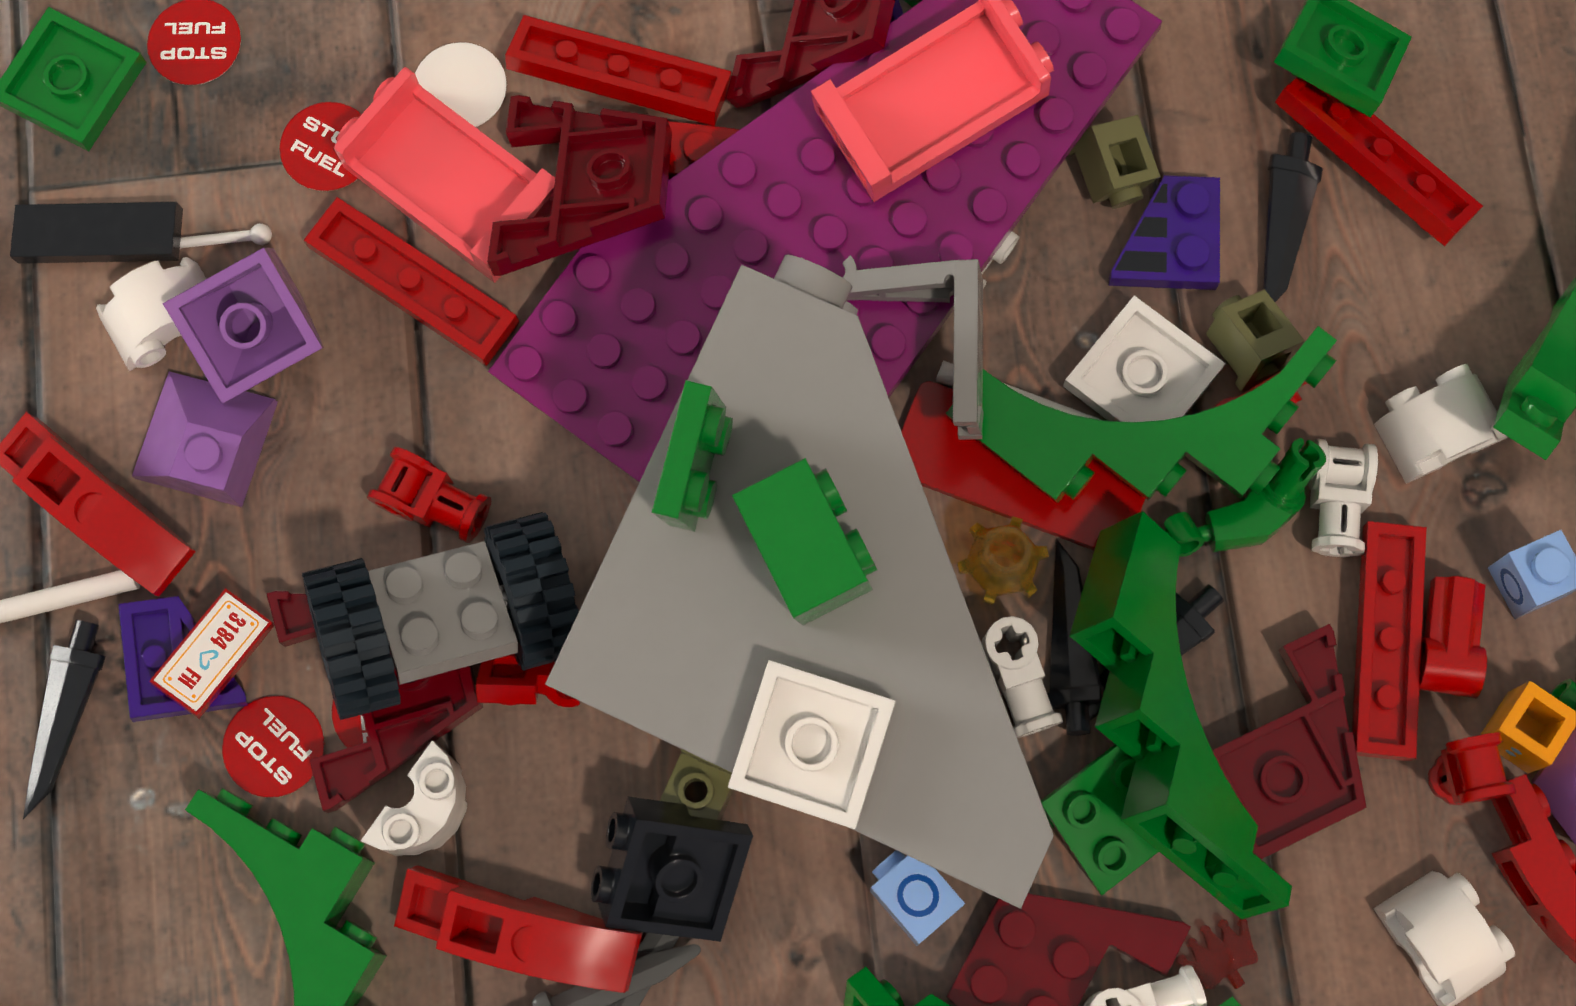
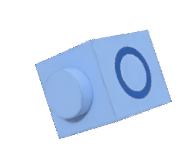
M1562 530L1511 551L1488 567L1514 619L1562 599L1576 591V556Z
M897 850L872 871L879 881L871 887L870 892L916 946L965 904L935 868L908 855L905 856Z

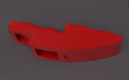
M25 412L1 441L0 466L14 477L12 482L77 537L152 594L159 597L196 552L123 487L105 477L45 423L32 414Z
M1523 774L1507 780V782L1515 785L1516 794L1491 799L1512 842V845L1491 854L1508 885L1527 913L1548 938L1576 964V857L1564 840H1558L1548 820V817L1551 815V809L1545 794L1539 786L1534 783L1531 784L1527 775Z
M419 865L408 868L406 871L394 927L437 941L435 949L465 959L532 977L620 993L629 991L642 932L606 928L603 919L537 897L522 900Z

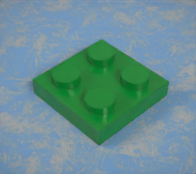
M1305 0L1273 63L1286 69L1295 77L1303 79L1337 98L1344 105L1352 107L1371 118L1382 103L1412 36L1348 0Z
M48 7L0 79V106L89 152L147 62L141 53Z
M685 380L652 508V513L669 526L695 532L698 517L708 519L711 513L717 481L710 480L709 474L714 454L725 455L733 425V418L726 416V406L712 386Z

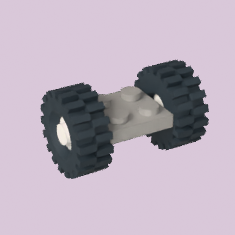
M540 512L489 525L484 528L486 537H484L483 542L368 571L364 560L359 558L302 573L313 625L340 720L401 704L398 681L394 670H396L399 684H404L515 654L516 661L522 670L556 662L579 613V609L575 604L574 596L576 595L573 583L570 582L568 575L569 568L566 558H563L561 543L558 536H555L554 526L551 520L548 519V515L545 512Z

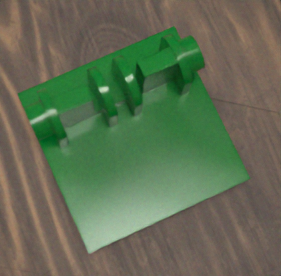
M1116 744L1094 761L1088 763L1086 767L1075 773L1069 780L1041 800L1050 827L1057 829L1101 896L1159 852L1121 821L1135 760Z

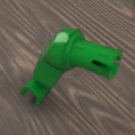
M1303 438L1294 440L1278 464L1281 468L1259 495L1249 489L1242 501L1208 511L1205 517V525L1197 527L1187 512L1176 513L1168 517L1164 521L1166 532L1182 546L1180 556L1191 555L1204 542L1208 541L1213 552L1264 544L1304 506L1306 498L1305 486L1326 462V455L1322 448L1308 439L1306 445L1299 452L1304 445Z

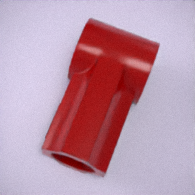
M1436 576L1430 581L1425 637H1422L1421 690L1475 699L1480 695L1487 671V653L1484 647H1480L1485 584L1479 583L1473 578L1461 576Z

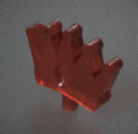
M1239 919L1237 921V926L1240 927L1239 935L1228 926L1227 920H1219L1218 927L1221 929V939L1211 931L1209 926H1201L1200 933L1203 934L1207 949L1197 944L1194 938L1188 939L1186 945L1191 948L1195 962L1188 961L1186 956L1180 955L1176 958L1177 963L1182 966L1190 964L1205 989H1214L1226 976L1234 989L1241 987L1245 982L1237 969L1255 964L1258 961L1257 952L1253 949L1246 919Z

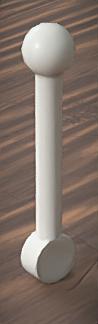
M259 223L254 225L251 230L181 237L180 249L253 241L257 245H265L271 240L272 232L269 226Z

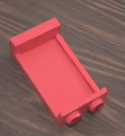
M978 0L975 4L836 88L830 79L811 91L815 111L873 202L1049 95L1050 73L1054 71L1053 64L1042 45L1038 41L1030 44L1019 27L1023 25V20L1012 0Z
M404 67L395 78L389 77L383 81L376 90L371 105L359 118L354 117L350 119L338 134L334 150L347 171L494 283L501 276H494L487 262L493 222L548 217L551 215L555 177L543 168L538 173H535L425 90L419 84L415 73L407 67Z

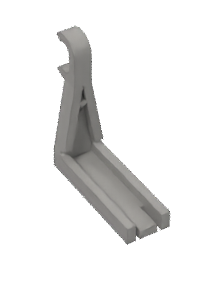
M850 255L843 262L845 268L843 278L852 285L846 301L950 303V297L954 295L953 424L958 426L959 440L982 439L984 415L983 277L978 259L950 260L858 270L854 259Z

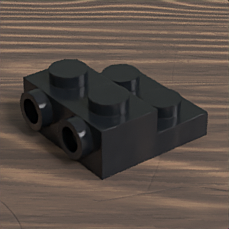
M628 796L623 813L613 812L608 821L606 844L608 849H613L608 867L597 866L591 883V899L593 902L598 903L605 927L721 942L753 834L748 824L690 816L685 804Z

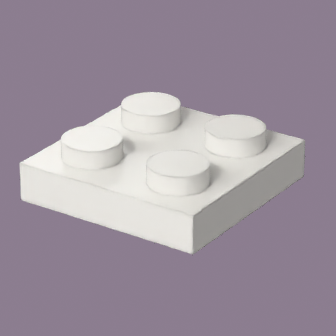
M1133 296L1065 379L1063 387L1108 421L1145 422L1167 420L1185 416L1226 363L1136 296Z
M768 660L728 788L856 829L896 701Z

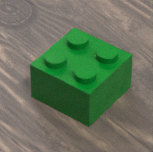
M806 458L732 495L792 617L800 624L805 625L873 590L866 576L877 571V568L857 528L844 534L836 517L846 513L847 509L826 468L814 474Z

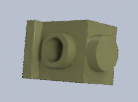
M1138 115L1091 126L1084 132L1069 153V155L1076 154L1093 204L1109 200L1112 209L1121 208L1141 200L1144 197L1142 189L1161 177Z
M1265 289L1243 299L1240 295H1236L1221 303L1213 312L1212 317L1214 321L1206 333L1207 337L1238 376L1235 385L1241 392L1282 371L1305 342Z
M681 749L679 759L660 801L685 804L690 816L721 820L734 789L728 788L732 772ZM694 781L704 783L708 789L705 799L697 803L690 802L685 797L687 786Z

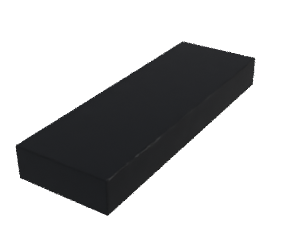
M177 202L15 205L10 257L18 264L179 261L183 208Z

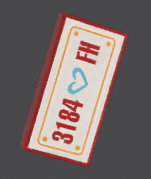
M225 588L150 679V683L200 719L274 627L273 622Z

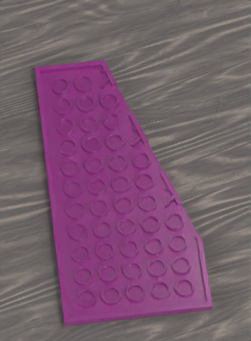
M922 0L890 23L884 49L854 62L832 64L668 180L665 219L580 248L488 372L633 479L640 482L683 391L685 380H688L741 264L773 279L785 255L802 257L834 272L842 278L845 275L843 262L850 255L854 259L858 270L950 260L978 259L982 272L1159 32L1162 20L1132 0H1012L1023 20V25L1019 27L1030 44L1038 41L1042 45L1053 64L1054 71L1050 73L1049 95L873 202L815 111L811 91L830 79L836 88L978 1ZM954 295L950 297V303L847 301L858 309L857 316L889 398L954 311Z

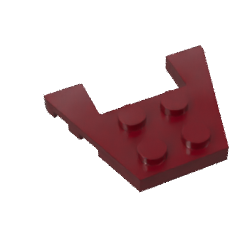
M794 0L783 49L736 55L726 100L737 109H745L808 82L832 64L854 62L884 49L895 0Z
M515 95L510 97L506 135L512 148L552 143L560 144L551 215L548 217L493 222L487 262L494 276H502L665 219L672 131L667 118L603 108L600 115L575 111L572 103L554 101L551 107L533 105L531 98L528 96Z
M289 591L267 593L276 633L281 645L287 647L317 637L306 594H291ZM472 665L404 684H399L396 670H394L398 681L401 704L362 714L369 737L368 742L310 759L322 810L326 813L337 811L424 750L432 740L435 742L482 709L483 704L477 703L476 679Z
M1330 624L1298 638L1278 650L1307 705L1212 750L1237 797L1258 825L1253 853L1260 859L1367 808L1353 732H1349L1343 699L1346 696L1343 677L1338 672L1334 647L1337 645L1335 634Z
M1030 893L1027 894L1021 909L998 898L946 997L954 1006H1078L1109 946L1160 975L1166 976L1191 926L1184 922Z

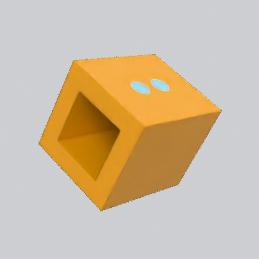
M1528 681L1507 692L1480 735L1501 732L1503 742L1498 745L1500 755L1529 774L1552 765L1576 727V711L1532 681Z

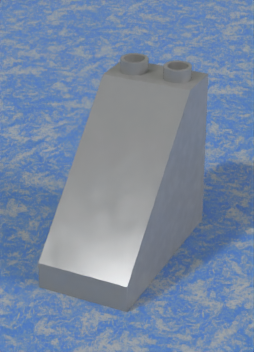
M793 255L784 256L774 279L741 264L687 380L712 386L726 406V416L733 418L731 436L725 455L714 454L709 474L710 480L717 481L711 513L708 519L698 517L695 532L669 526L652 513L682 396L681 393L545 685L730 772H733L768 660L895 700L896 704L856 829L852 830L1021 909L1054 835L857 316L858 309L846 301L852 285L834 272ZM806 458L814 474L825 468L827 469L847 509L846 513L836 518L844 534L857 528L875 563L877 571L866 576L873 589L872 591L802 625L792 617L732 495Z

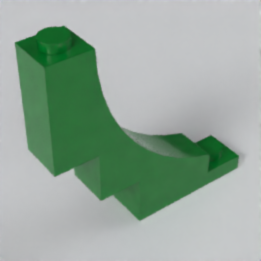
M1576 277L1552 308L1549 323L1508 377L1493 426L1494 429L1544 460H1547L1560 443L1564 423L1576 408Z
M1141 511L1100 531L1069 635L1110 670L1095 728L1135 760L1121 821L1241 920L1288 907L1292 885L1253 853L1258 825L1243 806L1225 777L1208 743L1187 684L1176 620L1177 568L1182 546L1145 512Z

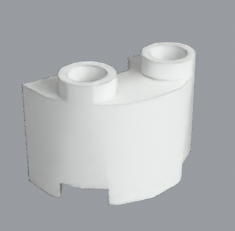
M183 257L180 263L181 266L163 269L158 260L132 270L110 286L114 294L113 299L108 304L97 305L96 310L99 318L129 371L136 367H149L159 362L166 355L164 346L174 338L181 336L162 303L206 280L197 262L188 257Z
M1467 364L1457 366L1445 372L1436 379L1437 387L1420 394L1415 386L1394 395L1385 402L1390 412L1374 423L1406 484L1442 468L1455 459L1478 452L1507 438L1506 435L1493 428L1497 411L1478 376L1472 374Z
M432 740L407 775L414 784L412 800L401 808L385 806L361 842L394 856L418 855L431 849L440 848L457 832L467 810V802H465L466 784L461 774L460 765L441 746Z
M1431 871L1373 909L1396 944L1401 946L1415 963L1419 971L1418 977L1438 1006H1455L1500 977L1506 971V962L1515 957V951L1506 935L1495 925L1489 927L1475 906L1480 903L1479 897L1473 886L1464 876L1456 873L1447 878L1439 872Z

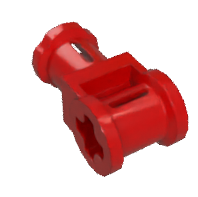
M393 447L390 453L393 461L378 489H370L367 499L395 516L408 521L414 520L429 528L433 521L459 532V539L470 543L478 535L486 521L492 502L491 497L482 493L476 497L453 486L454 483L446 472L439 470L429 461L408 450Z
M1501 732L1482 734L1446 743V748L1441 750L1442 755L1435 760L1434 765L1428 772V784L1433 794L1443 799L1449 805H1463L1516 794L1515 785L1506 780L1498 745L1503 742ZM1443 776H1446L1447 781L1442 782L1441 778Z

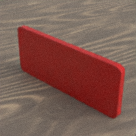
M932 381L923 382L919 386L901 432L923 487L1091 550H1095L1101 530L1141 512L1145 498L1095 459L1087 466L1095 474L1079 495L1073 500L1065 494L1056 503L978 440L958 439V426H954L953 421L946 415V412L953 405V389Z

